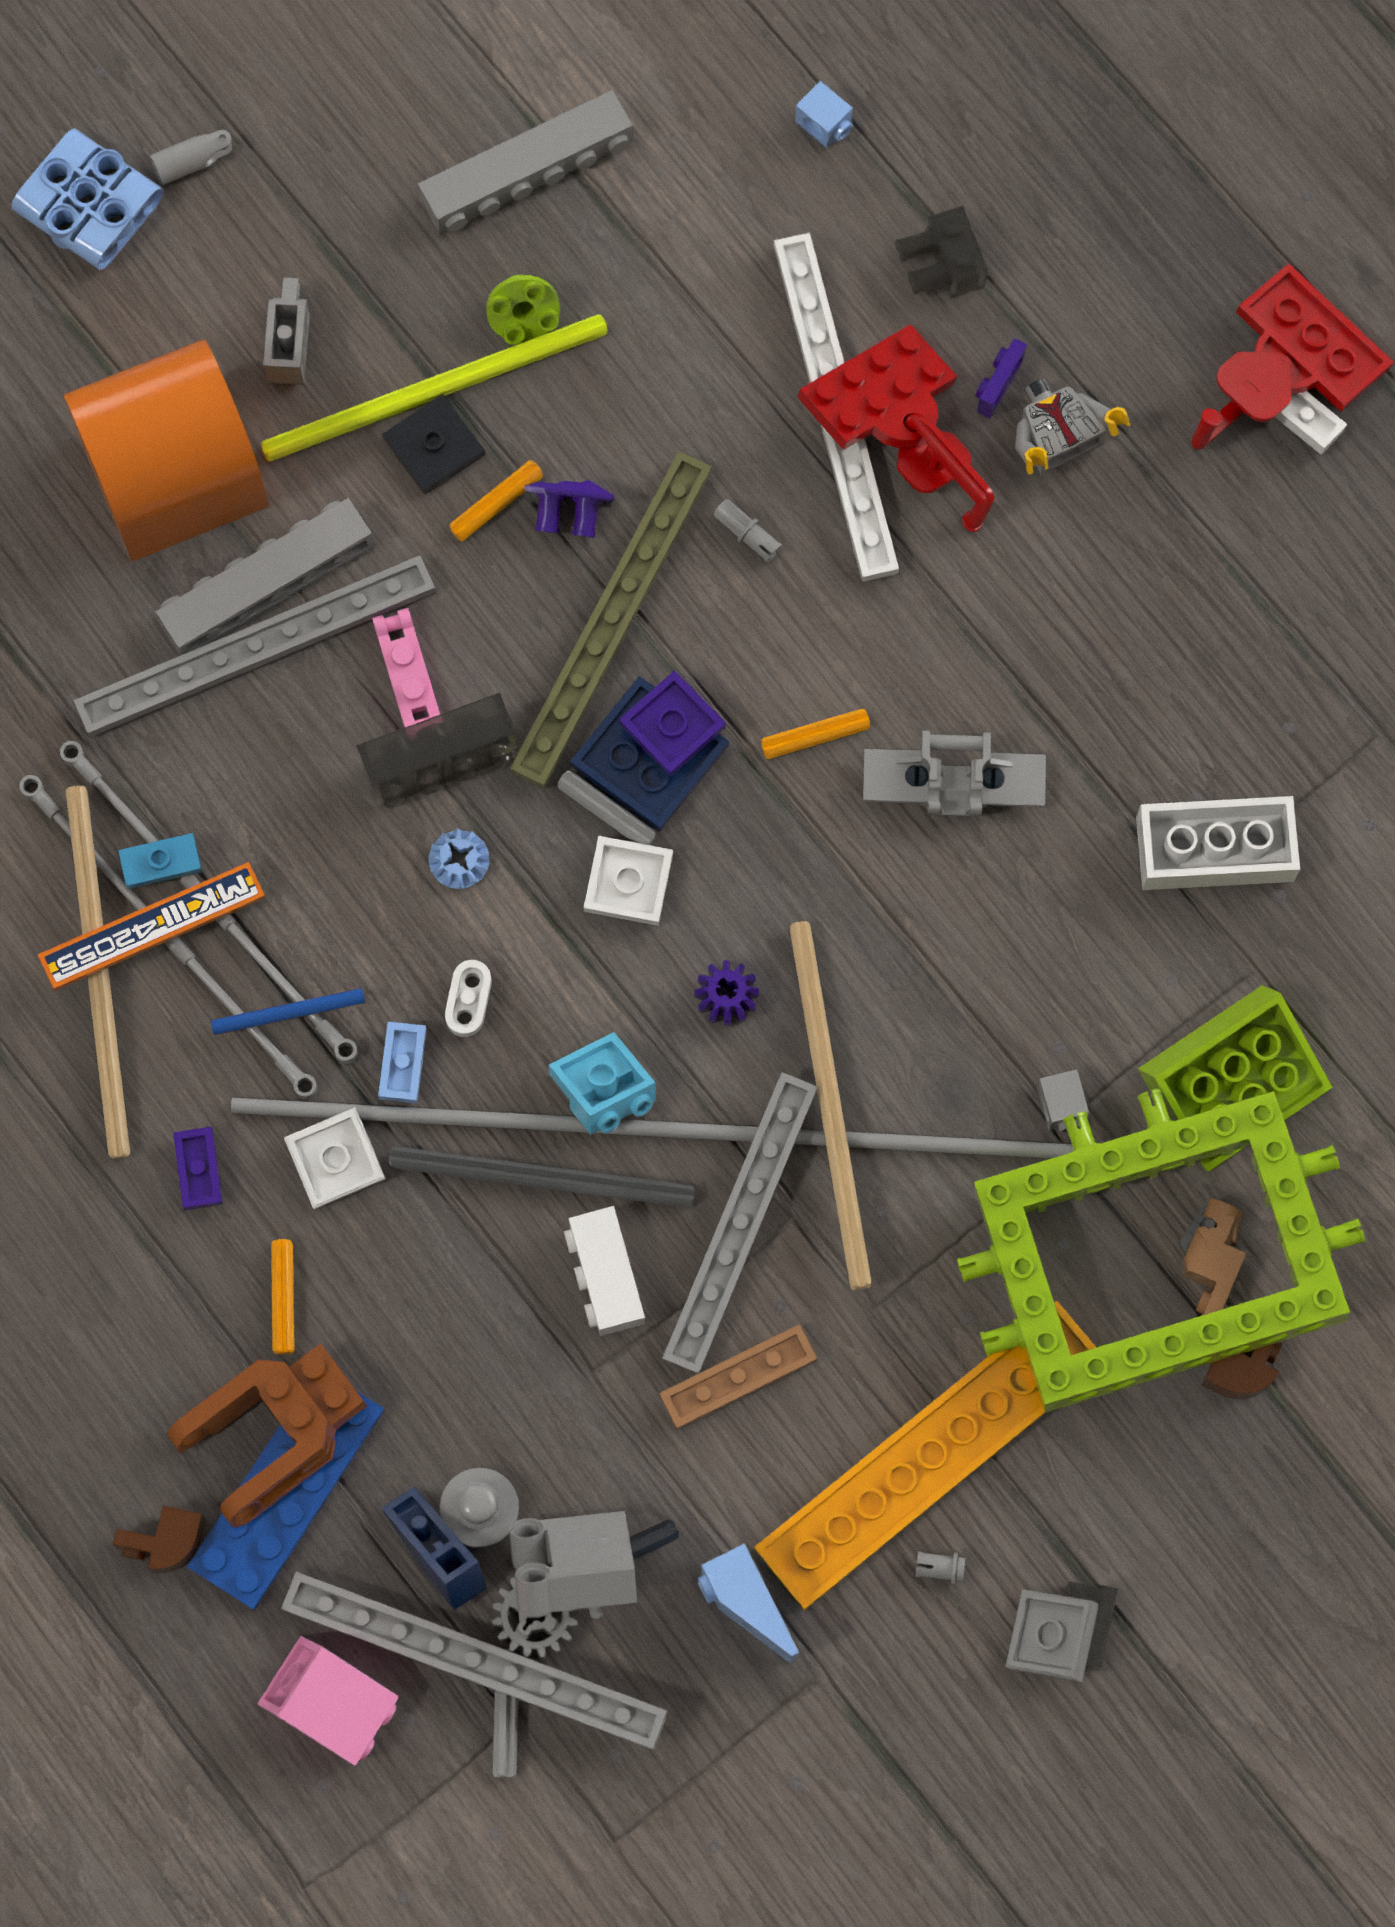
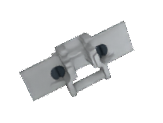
M922 730L921 751L864 749L863 802L919 803V806H927V815L981 816L982 808H987L988 806L1045 807L1046 755L991 753V732H983L982 736L934 735L930 734V731ZM930 750L982 751L981 759L971 760L970 766L941 765V759L930 757Z

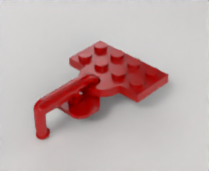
M1288 263L1238 306L1236 313L1261 337L1254 347V352H1237L1219 368L1216 376L1218 387L1232 401L1219 412L1212 408L1203 410L1201 420L1192 436L1191 446L1195 450L1204 449L1244 413L1259 422L1270 421L1289 405L1291 395L1309 391L1314 387L1342 412L1390 370L1394 361Z
M911 324L799 390L797 398L843 451L872 434L882 443L898 448L897 470L916 491L933 493L955 480L975 502L972 510L963 515V526L970 532H977L981 529L993 505L994 494L989 485L971 466V455L954 434L940 431L936 426L938 410L933 397L954 385L957 376Z

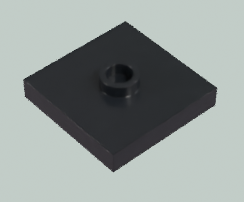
M444 394L382 433L384 441L424 495L486 455L485 449Z

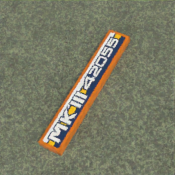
M247 862L38 954V959L53 991H56L265 899V895L250 863Z

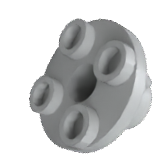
M473 1468L459 1473L447 1484L440 1500L441 1519L463 1545L470 1548H485L501 1542L510 1534V1526L518 1521L519 1501L514 1487L502 1474L487 1468Z

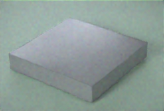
M1022 1589L1006 1668L1082 1683L1099 1604L1090 1600Z

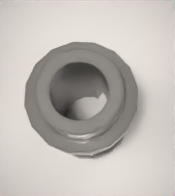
M918 1551L917 1563L933 1565V1567L917 1565L916 1577L951 1580V1584L954 1585L955 1581L963 1582L966 1558L958 1557V1553L955 1552L954 1556H946Z

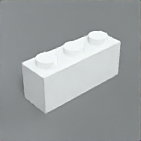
M614 1206L569 1218L570 1229L564 1231L569 1253L577 1252L581 1266L574 1268L579 1290L587 1289L591 1301L590 1304L584 1305L590 1328L597 1326L600 1336L645 1324V1316Z

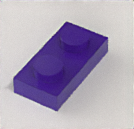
M1014 338L1008 349L1004 347L1000 349L992 366L996 368L991 379L984 377L975 394V397L979 398L978 413L989 419L991 418L1025 358L1026 343Z
M205 1127L173 1132L183 1209L186 1211L223 1205L213 1128Z

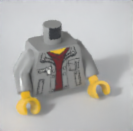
M1042 378L1032 382L1025 389L1032 404L1024 408L1022 419L1017 424L1015 449L1026 463L1028 474L1034 473L1033 466L1036 465L1042 474L1102 445L1106 433L1104 427L1108 428L1110 435L1115 437L1119 434L1118 425L1123 424L1130 427L1131 424L1125 409L1120 407L1110 409L1083 393H1076L1071 387H1065L1052 393L1045 379Z

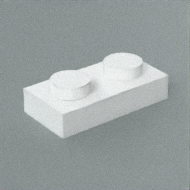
M1307 391L1291 395L1289 405L1275 417L1321 455L1344 432L1347 426L1343 420Z

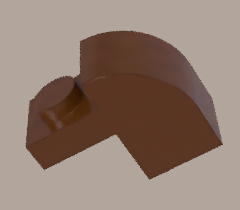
M1277 1342L1254 1349L1249 1357L1241 1353L1212 1362L1201 1386L1231 1399H1248L1259 1395L1266 1390L1280 1372L1265 1364L1266 1362L1274 1363L1283 1343Z
M162 1506L155 1537L116 1529L113 1545L117 1549L122 1550L121 1556L125 1558L144 1561L145 1556L149 1555L148 1569L153 1573L172 1572L186 1565L197 1552L206 1518L200 1513Z

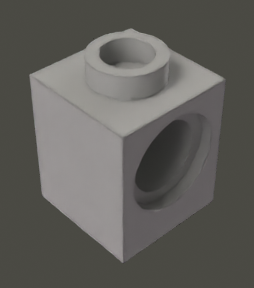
M1072 1070L1040 1078L1037 1090L1048 1131L1058 1128L1060 1133H1067L1063 1118L1071 1114L1074 1116L1077 1128L1080 1129L1077 1122V1112L1084 1111L1089 1115L1078 1071Z

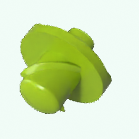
M514 275L502 281L492 290L486 303V314L491 328L499 336L503 337L507 343L517 345L554 330L559 324L560 303L557 292L546 280L532 275Z

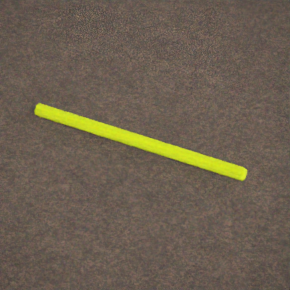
M602 315L592 316L261 442L262 451L267 461H274L430 402L442 394L446 396L607 334L606 322Z

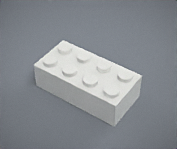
M1293 796L1140 805L1136 816L1142 890L1294 882L1300 871Z

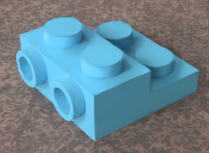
M615 1032L549 1064V1075L570 1100V1110L590 1135L599 1130L602 1133H609L618 1127L621 1119L632 1113L637 1117L643 1116L650 1111L653 1103L656 1102L655 1081Z

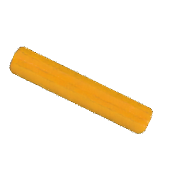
M533 460L527 461L451 522L449 527L452 534L459 541L467 539L526 491V485L538 482L543 476L541 468Z
M858 709L761 739V748L766 759L775 758L868 730L870 728V719L865 709Z
M277 1239L271 1243L272 1350L275 1354L287 1355L294 1352L293 1244L288 1239Z

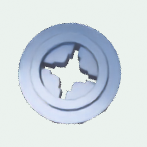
M457 828L454 831L442 833L436 842L431 844L428 858L429 867L436 880L444 886L453 889L468 888L478 883L486 874L489 866L488 849L485 842L476 836L473 831L467 832ZM450 847H453L454 850L457 849L459 853L469 852L465 857L468 870H465L458 863L452 865L448 863L453 859Z

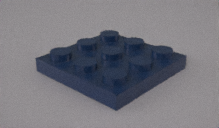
M639 676L572 758L570 766L661 832L728 748L729 741L718 734L670 777L619 724V719L655 688Z

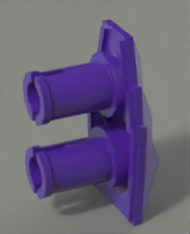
M590 480L581 483L563 481L557 484L536 482L525 486L526 492L536 493V497H539L535 531L559 532L558 523L561 500H565V497L573 498V501L576 502L572 535L595 538L598 504L615 501L614 495Z

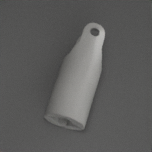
M219 130L209 135L194 136L153 153L149 157L161 185L164 186L207 168L218 158L228 155L232 150V138L226 130Z

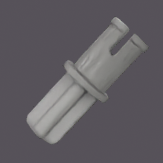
M724 500L716 508L714 516L738 536L737 541L739 543H746L766 563L777 554L776 550L779 551L782 544L758 525L759 520L757 518L752 520L730 500Z

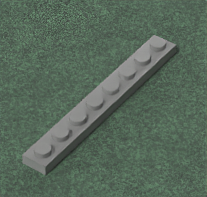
M781 1072L662 1360L699 1374L812 1103L817 1086Z

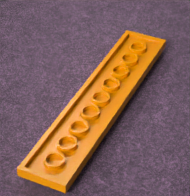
M1055 1301L1054 1304L1070 1354L1074 1355L1097 1348L1060 1303ZM1018 1346L988 1356L754 1547L756 1553L804 1611L1045 1414L1025 1349Z

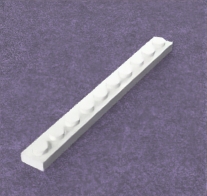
M810 233L774 240V249L809 382L811 383L842 365L844 360ZM821 425L862 582L898 574L899 567L865 439L860 440L843 451Z

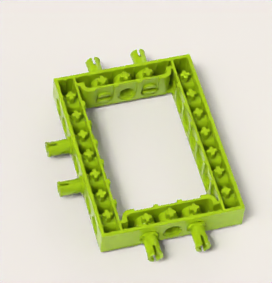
M1161 1089L1151 1090V1098L1154 1106H1152L1148 1091L1137 1097L1148 1128L1144 1131L1101 1144L1095 1143L1087 1112H1077V1122L1080 1129L1077 1128L1073 1114L1063 1118V1123L1066 1126L1074 1149L1071 1153L974 1182L975 1194L992 1245H990V1250L964 1258H957L961 1277L965 1283L968 1280L994 1272L1002 1276L1015 1319H1013V1324L987 1332H980L981 1340L987 1357L1018 1346L1025 1349L1045 1413L1347 1322L1350 1310L1331 1256L1332 1251L1358 1243H1365L1363 1229L1360 1230L1359 1228L1361 1224L1358 1218L1327 1229L1320 1226L1306 1182L1308 1177L1340 1169L1338 1157L1334 1156L1336 1151L1333 1145H1330L1327 1148L1299 1156L1298 1152L1295 1153L1274 1091L1174 1121L1169 1118ZM1251 1145L1253 1150L1251 1157L1254 1171H1257L1263 1191L1266 1192L1264 1200L1266 1207H1271L1278 1227L1277 1239L1279 1244H1282L1288 1264L1291 1265L1289 1275L1295 1288L1071 1355L1025 1213L1037 1209L1040 1213L1046 1211L1047 1206L1073 1198L1076 1201L1083 1200V1195L1099 1192L1109 1187L1116 1190L1121 1188L1123 1183L1149 1176L1150 1179L1156 1178L1159 1172L1171 1170L1185 1164L1189 1168L1195 1166L1196 1161L1224 1153V1156L1232 1155L1233 1150Z

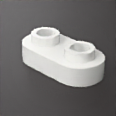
M464 961L456 967L453 973L445 1010V1020L449 1030L460 1037L475 1035L484 1023L492 979L488 967L480 961ZM469 977H477L480 982L478 986L471 988L465 984L466 980ZM463 1013H468L472 1016V1020L468 1024H461L458 1021V1017Z

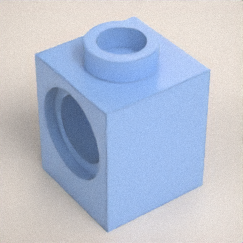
M820 81L796 105L795 122L828 148L835 140H843L852 129L853 108Z

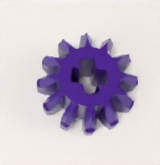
M729 960L723 961L722 971H719L714 964H710L708 972L711 977L700 974L697 981L702 987L694 990V997L703 1000L698 1005L699 1012L703 1013L711 1010L709 1021L715 1023L720 1015L724 1016L725 1026L731 1025L732 1015H735L741 1023L746 1020L744 1010L749 1012L756 1010V1003L751 1000L759 997L760 994L759 988L751 986L756 981V976L752 973L742 977L745 970V965L742 963L738 964L734 971L730 970ZM723 987L727 991L734 989L733 998L729 999L726 995L720 997V989Z

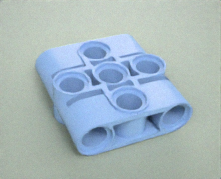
M71 129L17 192L12 202V210L51 236L53 242L58 247L71 250L98 270H103L114 260L158 206L163 196V189L126 164L117 151L105 149L77 129ZM108 169H117V172L113 175H103V172ZM55 177H66V179L60 183L51 182ZM85 196L95 197L91 202H80ZM113 216H124L120 222H108ZM63 223L73 224L67 230H58V227Z

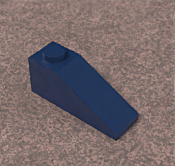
M412 1487L382 1507L383 1513L426 1576L453 1610H456L487 1589L479 1562L415 1487Z

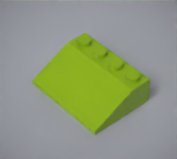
M1263 985L1138 1068L1150 1092L1153 1089H1161L1169 1118L1174 1121L1272 1091L1275 1092L1283 1118L1286 1120L1333 1088L1281 993ZM1244 1147L1233 1150L1232 1155L1224 1156V1153L1199 1160V1163L1205 1171L1209 1172Z

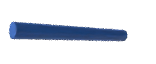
M359 988L211 1020L213 1034L218 1035L365 1003L363 990Z

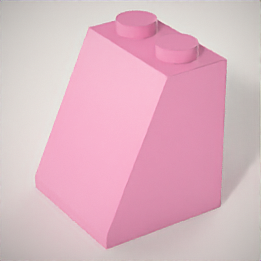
M300 1636L257 1704L356 1766L359 1760L365 1759L371 1752L375 1742L373 1737L380 1726L386 1725L393 1717L396 1710L395 1702L399 1696L324 1647Z

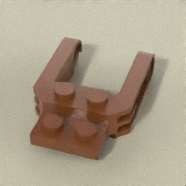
M321 1343L290 1367L285 1362L257 1360L177 1420L167 1433L168 1438L177 1451L183 1453V1450L195 1446L208 1435L214 1436L263 1399L284 1430L296 1443L294 1447L223 1501L220 1511L233 1528L241 1527L251 1522L329 1463L334 1455L336 1430L367 1407L366 1403Z

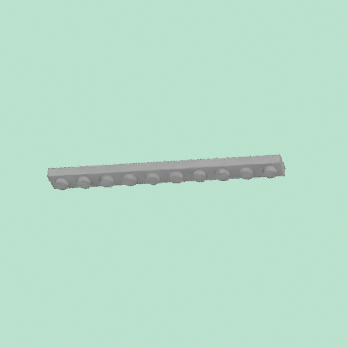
M419 555L73 701L90 738L367 622L372 617L386 614L436 593L435 586Z
M295 1572L281 1608L288 1613L652 1750L655 1749L668 1714L667 1710L299 1572Z

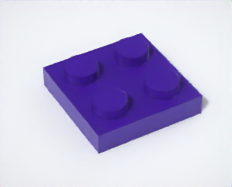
M675 670L619 719V724L670 777L726 728V722Z

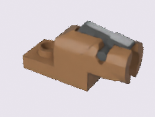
M1210 1199L1209 1202L1204 1203L1179 1242V1246L1185 1254L1183 1258L1184 1276L1212 1289L1211 1292L1204 1289L1195 1311L1202 1313V1315L1224 1308L1246 1255L1245 1252L1231 1247V1245L1236 1246L1240 1222L1244 1213L1236 1207L1217 1199Z

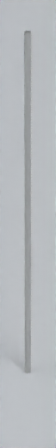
M232 1098L231 1113L331 1118L355 1107L361 1120L588 1133L580 1121L573 1116ZM621 1119L620 1124L613 1131L602 1133L599 1130L595 1133L753 1142L759 1127ZM800 1129L794 1144L826 1146L824 1130ZM846 1132L848 1147L1034 1158H1054L1071 1153L1074 1150L1072 1144Z

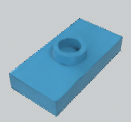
M193 833L118 850L127 889L202 872Z

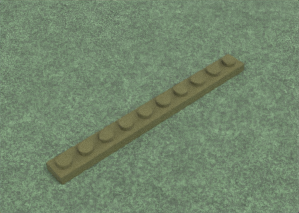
M678 451L510 768L511 774L545 789L712 472V466Z

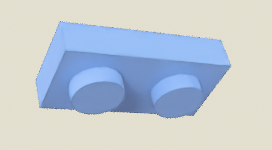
M388 1022L378 1093L379 1100L418 1103L427 1032L426 1025Z

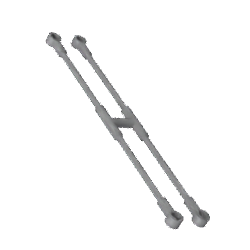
M75 741L65 742L60 748V756L63 762L79 771L90 785H95L147 843L158 841L101 779L102 775L84 756V751L80 744ZM70 749H77L79 751L78 755L72 759L67 758L66 753ZM34 775L25 776L19 784L24 798L34 801L51 820L54 819L71 837L69 821L61 813V808L44 791L41 780ZM30 783L38 784L37 790L33 793L25 791ZM94 849L96 866L137 910L147 907L131 889H127L125 882ZM193 874L180 877V883L186 889L201 883ZM230 914L215 920L225 931L228 930L294 1002L305 1000L235 924V919ZM179 937L164 943L183 965H188L233 1015L244 1013L194 959L195 954ZM318 1013L306 1015L316 1025V1031L334 1049L335 1056L340 1063L351 1064L357 1059L358 1049L351 1039H345L327 1019L323 1020ZM257 1026L246 1028L276 1061L275 1065L293 1084L297 1096L304 1100L313 1098L318 1090L314 1077L304 1074L286 1054L282 1055ZM344 1046L353 1048L352 1054L348 1057H342L339 1054L340 1049ZM304 1081H309L313 1085L312 1089L306 1093L299 1091V1085Z

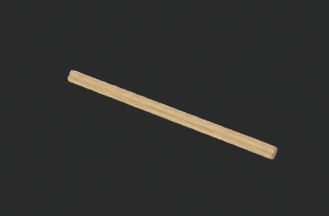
M72 786L66 789V799L83 935L103 926L88 793L85 786ZM106 968L88 976V986L108 1155L113 1159H119L130 1155L109 970Z
M795 922L790 926V935L851 1289L861 1290L871 1286V1276L813 937L809 922Z

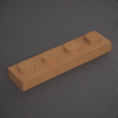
M799 1324L660 1392L659 1396L676 1430H679L816 1362L817 1357Z

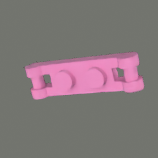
M407 607L397 610V615L386 618L383 615L372 617L407 738L410 742L420 739L419 735L433 731L435 735L445 732V728ZM399 629L403 630L404 638L390 641L388 632ZM427 710L429 717L414 720L413 714Z

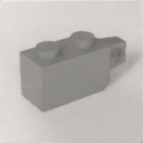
M284 278L282 297H274L268 303L263 360L267 383L304 385L310 315L307 299H300L298 278Z

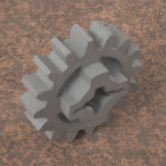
M514 1577L511 1578L510 1581L513 1589L510 1592L500 1589L498 1592L504 1599V1602L494 1603L492 1607L493 1610L501 1613V1617L492 1620L493 1626L504 1627V1630L498 1635L500 1642L510 1638L512 1642L510 1643L509 1651L514 1653L519 1647L524 1648V1657L528 1659L532 1654V1650H538L541 1659L546 1657V1648L551 1647L556 1653L561 1652L558 1641L560 1639L567 1642L572 1640V1637L566 1630L568 1627H577L578 1621L570 1618L569 1614L578 1611V1609L562 1611L561 1623L553 1618L550 1612L543 1616L545 1620L542 1623L536 1620L532 1625L529 1624L528 1626L529 1617L524 1616L518 1610L516 1581ZM510 1608L519 1614L520 1623L516 1627L515 1632L509 1623ZM546 1632L551 1636L543 1641H528L536 1633Z

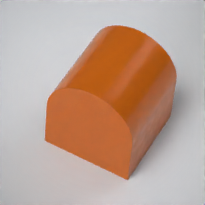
M205 339L63 394L77 434L131 562L270 507L249 438L221 370Z

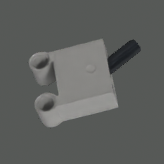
M625 1511L545 1520L525 1518L514 1522L510 1526L509 1533L512 1564L517 1569L515 1581L518 1610L524 1616L540 1617L550 1612L589 1608L590 1616L593 1619H599L603 1615L602 1608L604 1606L637 1603L633 1560L677 1539L679 1531L675 1527V1523L667 1519L629 1537Z

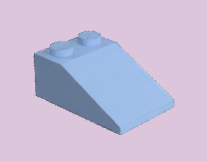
M745 1543L702 1564V1576L698 1578V1585L707 1603L715 1601L720 1611L789 1663L797 1660L799 1651Z

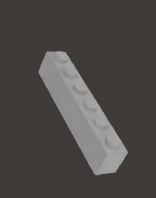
M611 90L418 183L420 200L439 235L447 231H458L471 219L480 215H491L500 208V205L513 199L516 201L522 200L529 196L534 189L544 184H555L565 174L577 168L586 169L592 166L598 158L610 152L616 154L623 151L633 142V125L615 93Z
M349 498L342 502H331L321 510L320 515L310 521L301 520L289 529V533L281 538L265 541L257 548V552L245 559L240 557L231 561L225 567V571L215 577H205L195 583L192 588L193 590L181 597L176 595L164 601L160 609L155 611L159 623L180 656L212 643L374 547L372 533Z

